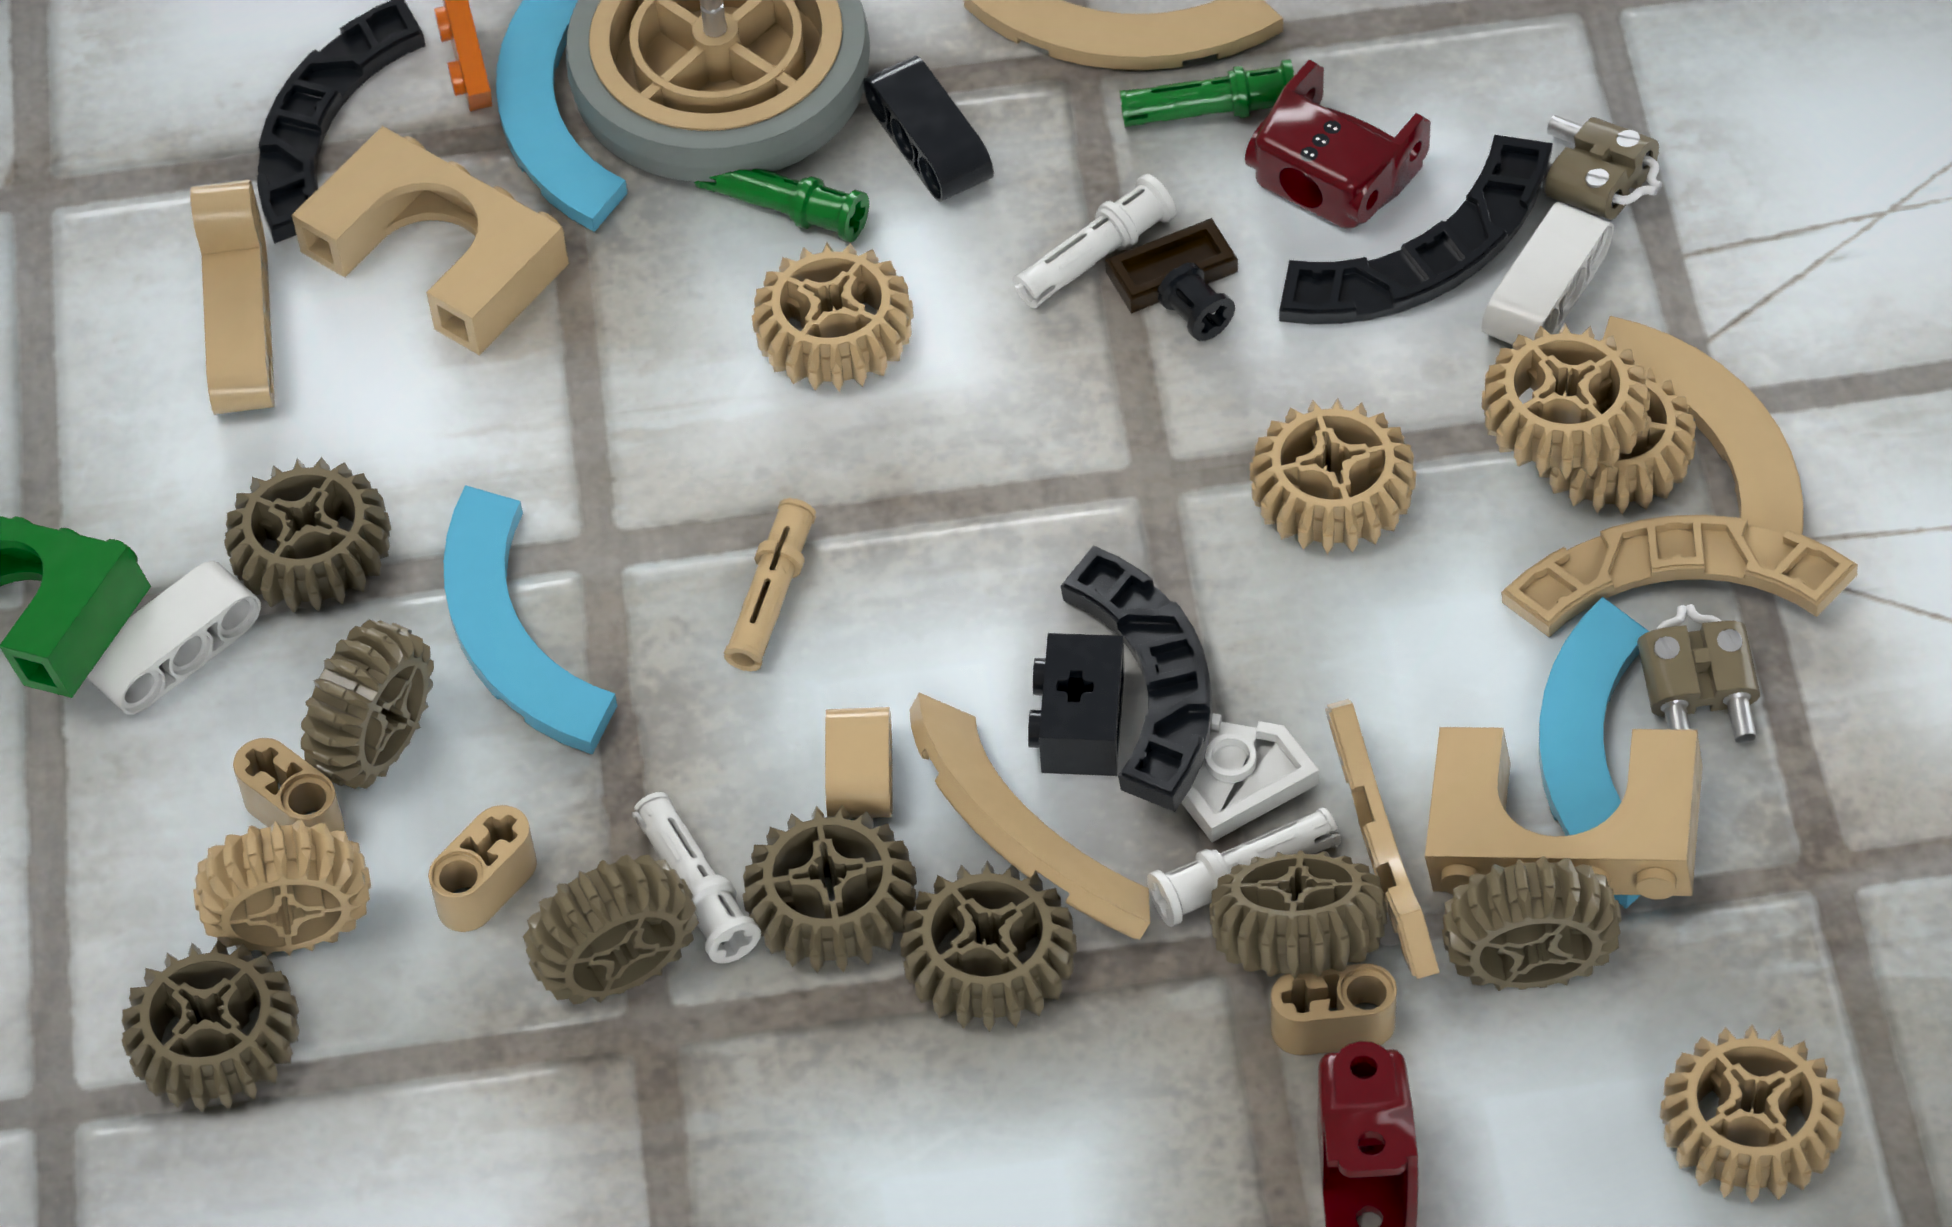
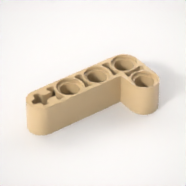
M251 180L191 187L192 218L202 258L206 374L213 414L272 408L275 406L268 259L263 224Z

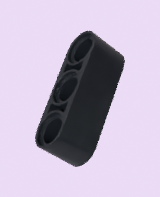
M915 55L864 78V93L873 114L937 201L946 200L993 178V164L981 138L919 56Z

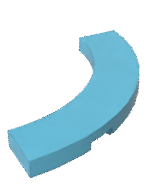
M523 0L510 21L501 44L497 63L496 94L500 121L507 145L518 167L522 172L525 171L530 179L540 188L541 195L550 204L570 219L595 232L628 192L626 180L605 169L577 144L568 132L556 104L554 91L555 70L559 66L560 59L567 45V31L570 18L578 0Z
M465 485L449 525L443 561L444 588L452 626L460 647L475 674L496 699H502L508 706L522 715L525 723L564 745L593 755L617 708L615 693L593 686L563 669L549 658L527 634L516 615L507 587L509 551L514 533L523 515L521 501Z
M1601 597L1581 618L1565 640L1552 666L1544 690L1540 713L1539 764L1542 784L1553 818L1559 822L1565 836L1583 833L1600 825L1621 804L1606 762L1604 750L1605 713L1608 702H1610L1621 677L1639 655L1637 640L1649 631L1604 597ZM1614 895V898L1627 909L1641 895Z

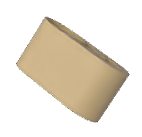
M890 707L826 709L825 793L827 817H835L842 805L848 811L849 819H857L866 811L871 818L892 817V724Z
M271 738L254 739L244 744L237 751L233 760V768L247 811L264 825L271 827L274 821L280 826L292 825L297 820L302 819L306 827L326 823L330 832L336 830L344 831V821L334 785L327 776L281 742ZM319 810L313 814L304 815L310 811Z
M498 805L484 810L431 864L428 873L438 917L447 928L459 932H468L482 927L534 874L537 859L529 822L524 813L519 809L507 805ZM460 888H470L465 892L453 893Z
M1368 963L1347 965L1346 970L1341 972L1334 969L1322 971L1319 977L1313 973L1299 974L1294 979L1291 974H1284L1275 982L1271 991L1272 1038L1279 1048L1293 1055L1339 1052L1348 1044L1358 1041L1374 1042L1382 1045L1390 1039L1395 1030L1396 982L1386 969ZM1359 1003H1372L1378 1007L1365 1010L1357 1008L1355 1005ZM1330 1008H1337L1336 1011H1330Z

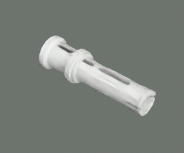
M1143 174L1136 180V187L1115 203L1106 201L1100 205L1095 214V220L1090 222L1088 226L1051 250L1035 264L1013 277V282L1016 284L1014 287L1020 298L1029 307L1037 308L1041 303L1050 298L1051 295L1082 275L1108 254H1111L1116 249L1120 251L1130 250L1139 242L1138 236L1157 222L1165 223L1172 220L1176 216V206L1165 186L1156 177L1150 174Z
M655 792L645 796L635 805L634 809L636 812H632V816L648 837L660 860H666L671 869L676 870L680 879L685 880L692 892V901L697 908L695 914L699 921L698 926L706 938V952L711 960L718 964L739 960L747 955L760 940L761 930L753 918L744 916L735 901L737 891L731 881L723 876L716 875L713 869H711L686 825L683 824L668 795L663 792Z
M1322 807L1310 815L1222 853L1214 849H1204L1195 855V861L1165 874L1160 870L1148 874L1147 885L1152 902L1162 920L1169 927H1174L1181 924L1183 915L1212 903V890L1217 888L1218 878L1231 874L1232 867L1238 864L1250 865L1251 859L1256 856L1264 859L1275 857L1276 852L1290 855L1297 854L1302 850L1305 854L1315 855L1326 849L1335 848L1341 844V837L1338 833L1331 835L1330 832L1337 830L1338 826L1331 813Z

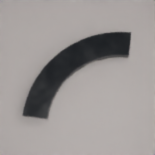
M390 0L340 28L341 35L329 42L322 50L317 51L315 49L307 55L289 76L276 96L266 117L259 140L260 156L257 176V188L261 206L274 244L296 236L292 214L318 189L317 169L321 147L333 119L343 104L364 82L385 66L425 46L423 32L405 0Z
M1494 135L1490 153L1483 170L1466 195L1464 203L1446 221H1440L1422 235L1401 245V250L1372 260H1367L1366 257L1336 262L1289 260L1279 309V321L1302 324H1342L1372 320L1403 312L1429 302L1459 286L1480 271L1501 252L1521 228L1535 205L1544 184L1552 155L1553 143Z
M1093 545L1060 586L1063 601L1099 619L1115 632L1117 636H1123L1124 644L1129 648L1141 669L1148 691V714L1145 715L1144 725L1137 745L1130 759L1118 775L1120 789L1175 812L1193 785L1202 766L1210 740L1213 716L1212 689L1204 650L1193 625L1176 601H1170L1165 594L1157 589L1151 577L1119 556Z

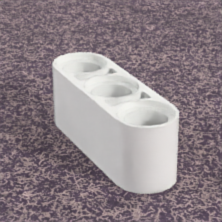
M1561 202L1555 203L1493 293L1483 316L1482 332L1512 345L1516 341L1518 334L1534 340L1540 325L1550 334H1556L1605 259L1613 239L1614 225Z
M204 562L129 617L89 673L87 679L124 713L130 715L140 713L245 634L257 620L261 610V602L255 594L219 562Z

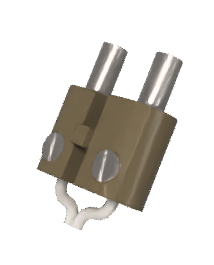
M1556 115L1550 119L1547 133L1575 144V148L1565 147L1553 164L1549 163L1544 181L1546 196L1612 220L1619 215L1627 204L1635 202L1643 195L1655 196L1661 189L1662 182L1656 179L1659 172V164L1657 163L1659 144L1657 140L1596 117L1590 118L1584 125ZM1647 179V182L1649 183V185H1648V186H1641V185L1645 182V180ZM1631 187L1636 189L1630 194L1629 189Z
M1693 604L1681 605L1677 607L1676 617L1663 621L1657 629L1639 637L1637 644L1651 711L1657 716L1666 717L1668 729L1691 730L1688 714H1695L1697 707L1709 705L1710 711L1728 709L1736 743H1749L1757 738L1750 705L1759 699L1760 690L1745 624L1735 620L1721 621L1713 615H1701L1695 610ZM1686 612L1688 617L1694 622L1702 624L1700 631L1688 632L1687 625L1679 626L1684 622Z

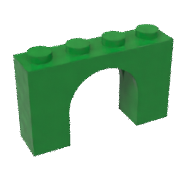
M0 516V587L18 581H41L36 595L0 644L1 651L24 686L69 698L75 695L151 588L150 583L137 563L138 557L129 546L116 539L104 541L83 536L69 528L57 530L36 525L22 517L7 518Z

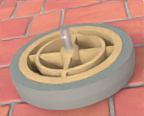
M578 0L570 18L566 45V64L570 87L584 123L598 141L618 158L634 167L651 174L686 182H716L709 178L745 169L749 171L752 169H762L773 173L793 165L816 152L844 127L857 108L864 92L863 83L864 78L868 76L870 56L868 25L860 0Z

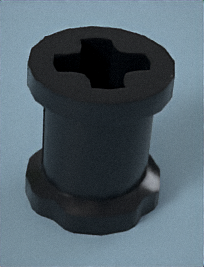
M1184 263L1170 271L1158 288V302L1168 310H1175L1187 322L1188 332L1198 341L1214 338L1227 327L1234 316V301L1224 293H1216L1204 281V271L1195 263Z

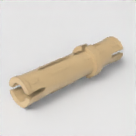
M787 498L780 501L779 510L769 537L766 541L759 544L754 559L758 566L747 596L744 599L729 644L724 650V659L730 665L740 670L757 671L761 668L766 647L779 617L791 579L799 576L805 561L801 552L811 525L814 524L816 519V511L811 505L799 499Z

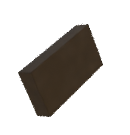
M1212 218L1105 259L1106 273L1131 313L1159 303L1158 288L1162 280L1170 271L1184 263H1195L1204 271V281L1207 284L1238 272V258Z

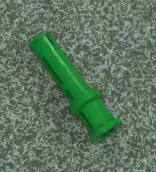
M1291 59L1281 60L1280 66L1245 71L1242 66L1233 67V70L1228 71V76L1216 77L1214 79L1195 80L1144 89L1120 90L1124 128L1151 122H1163L1233 112L1234 116L1247 118L1250 116L1251 111L1273 108L1284 87L1294 77Z
M745 169L709 178L716 182H694L697 188L721 193L741 201L790 215L791 221L798 227L809 229L814 225L837 232L839 239L850 243L857 239L868 218L869 197L867 193L854 190L849 194L826 187L822 179L813 176L805 177L798 181L762 169H752L751 171Z

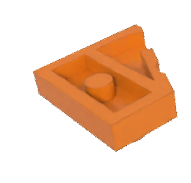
M443 0V6L434 8V14L441 42L451 40L456 61L447 62L455 96L466 95L470 111L491 107V89L469 1Z

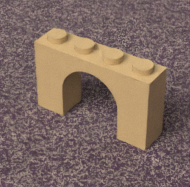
M384 126L367 140L292 214L301 253L343 277H346L384 238L403 226L420 221L436 220L459 225L471 232L475 239L470 248L426 293L434 329L478 355H481L569 264L564 231L554 217L546 212H535L516 201L505 189L487 185L471 176L459 163L454 161L446 162L428 152L416 139L409 136L402 137Z
M1439 728L1425 849V860L1433 891L1453 894L1454 888L1460 885H1469L1471 875L1491 873L1492 865L1496 864L1501 867L1515 865L1518 859L1523 863L1537 862L1543 856L1550 863L1571 859L1574 867L1583 864L1591 865L1594 874L1607 877L1608 885L1613 889L1614 895H1642L1656 900L1666 899L1671 896H1692L1703 769L1697 730L1632 729L1627 788L1624 798L1616 811L1603 823L1583 833L1569 836H1547L1523 828L1506 813L1511 763L1504 728Z

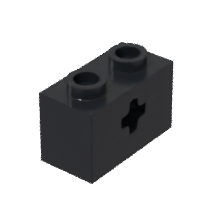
M1048 633L1046 658H1034L1033 695L1042 696L1041 710H1030L1028 724V747L1040 748L1041 773L1117 776L1125 676L1123 636Z

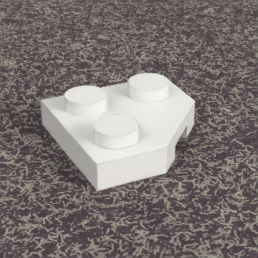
M1213 713L1210 740L1202 766L1191 789L1181 803L1209 840L1214 842L1318 785L1319 769L1284 725L1259 721L1257 728L1221 722V714Z

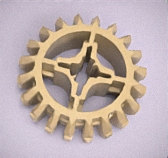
M826 242L822 253L812 254L803 247L799 256L800 260L794 261L782 257L779 272H766L763 282L764 287L756 289L755 308L752 315L753 330L757 333V345L762 352V356L769 357V363L773 366L774 372L786 370L792 384L808 377L809 383L815 391L824 381L832 382L838 391H840L844 381L854 379L863 387L867 378L866 373L872 372L884 376L887 361H900L903 345L909 344L912 334L913 303L909 300L908 286L904 282V277L896 275V270L893 268L891 261L879 263V259L876 257L873 249L858 256L851 243L842 252H834ZM865 302L877 311L876 315L865 311L863 303ZM791 318L801 322V328H803L801 331L789 323Z
M1566 323L1559 331V334H1550L1540 325L1534 340L1518 334L1516 341L1513 343V349L1500 348L1499 355L1496 357V364L1489 365V371L1485 375V390L1482 391L1481 402L1488 435L1496 436V443L1499 446L1500 453L1514 451V458L1518 467L1531 461L1536 462V468L1540 476L1550 467L1560 468L1565 479L1568 478L1573 468L1580 467L1591 477L1595 469H1597V462L1614 468L1616 461L1619 459V453L1631 454L1633 447L1636 445L1637 437L1642 436V432L1647 424L1646 411L1649 410L1650 393L1648 392V386H1646L1643 366L1634 365L1635 359L1632 356L1631 349L1617 350V344L1613 335L1600 341L1594 339L1595 335L1591 326L1581 335L1572 334ZM1531 388L1534 391L1532 392V399L1522 404L1519 397L1527 389ZM1608 398L1612 406L1605 413L1601 414L1598 411L1599 402Z
M1652 368L1644 371L1646 386H1648V392L1650 393L1649 410L1646 411L1647 424L1642 432V436L1637 437L1636 445L1633 447L1631 454L1619 453V459L1616 461L1614 468L1597 462V469H1595L1591 477L1581 467L1573 468L1567 479L1564 478L1560 468L1550 467L1542 476L1539 474V477L1550 478L1549 484L1552 486L1553 494L1569 490V498L1573 506L1585 499L1591 500L1596 513L1605 504H1615L1623 515L1629 502L1635 501L1647 510L1650 502H1652L1653 495L1667 499L1669 492L1673 489V483H1682L1683 478L1687 474L1688 465H1690V461L1694 458L1696 442L1693 439L1695 438L1696 424L1693 421L1694 415L1688 414L1689 406L1686 396L1675 395L1672 380L1655 383ZM1606 398L1599 402L1598 411L1601 414L1605 413L1612 406L1611 401Z
M1338 398L1331 409H1321L1312 400L1306 414H1302L1290 407L1288 414L1285 416V423L1271 420L1270 427L1267 429V436L1258 437V443L1255 446V456L1253 457V462L1250 463V480L1253 481L1252 499L1255 501V506L1261 507V516L1264 518L1265 525L1277 524V531L1280 534L1281 540L1298 534V542L1303 550L1313 541L1322 542L1327 555L1334 546V543H1345L1353 553L1356 545H1358L1359 538H1364L1376 545L1378 538L1381 536V529L1395 531L1396 525L1399 523V515L1407 514L1411 505L1412 490L1416 486V471L1413 470L1414 455L1411 451V445L1404 444V436L1401 433L1400 427L1388 428V421L1385 418L1384 412L1368 418L1367 411L1362 402L1352 411L1344 410Z
M302 819L292 825L282 826L274 821L271 827L258 829L251 825L248 828V833L245 835H226L225 844L208 848L207 858L198 863V874L195 877L196 889L193 890L195 909L199 911L200 921L204 924L206 935L217 937V940L226 947L236 945L239 948L244 944L248 950H259L266 957L272 952L285 951L290 956L293 950L301 948L313 951L315 944L322 941L334 943L338 941L339 932H349L356 929V920L367 914L366 903L370 900L368 889L371 888L369 868L365 865V858L360 852L359 843L349 841L346 831L336 830L330 832L326 823L306 827Z
M1753 1024L1746 1030L1744 1039H1736L1726 1027L1719 1034L1717 1045L1701 1037L1698 1043L1695 1044L1694 1055L1682 1053L1676 1061L1675 1073H1670L1664 1083L1663 1094L1666 1097L1665 1100L1661 1101L1660 1118L1662 1123L1666 1124L1664 1139L1667 1147L1677 1148L1676 1161L1679 1164V1169L1696 1166L1695 1178L1699 1186L1713 1178L1721 1181L1720 1191L1724 1198L1733 1191L1734 1186L1746 1188L1745 1193L1751 1203L1758 1198L1760 1188L1767 1187L1778 1200L1786 1193L1788 1182L1804 1190L1805 1186L1810 1183L1811 1173L1823 1174V1171L1829 1165L1830 1153H1834L1840 1145L1842 1132L1839 1130V1126L1843 1125L1845 1109L1842 1107L1843 1103L1838 1101L1840 1094L1838 1079L1826 1078L1828 1067L1825 1064V1058L1807 1061L1808 1048L1805 1041L1791 1048L1784 1046V1037L1780 1029L1770 1037V1040L1759 1039ZM1713 1090L1719 1097L1716 1116L1705 1121L1698 1105ZM1797 1105L1803 1114L1805 1125L1794 1136H1791L1785 1128L1788 1110Z

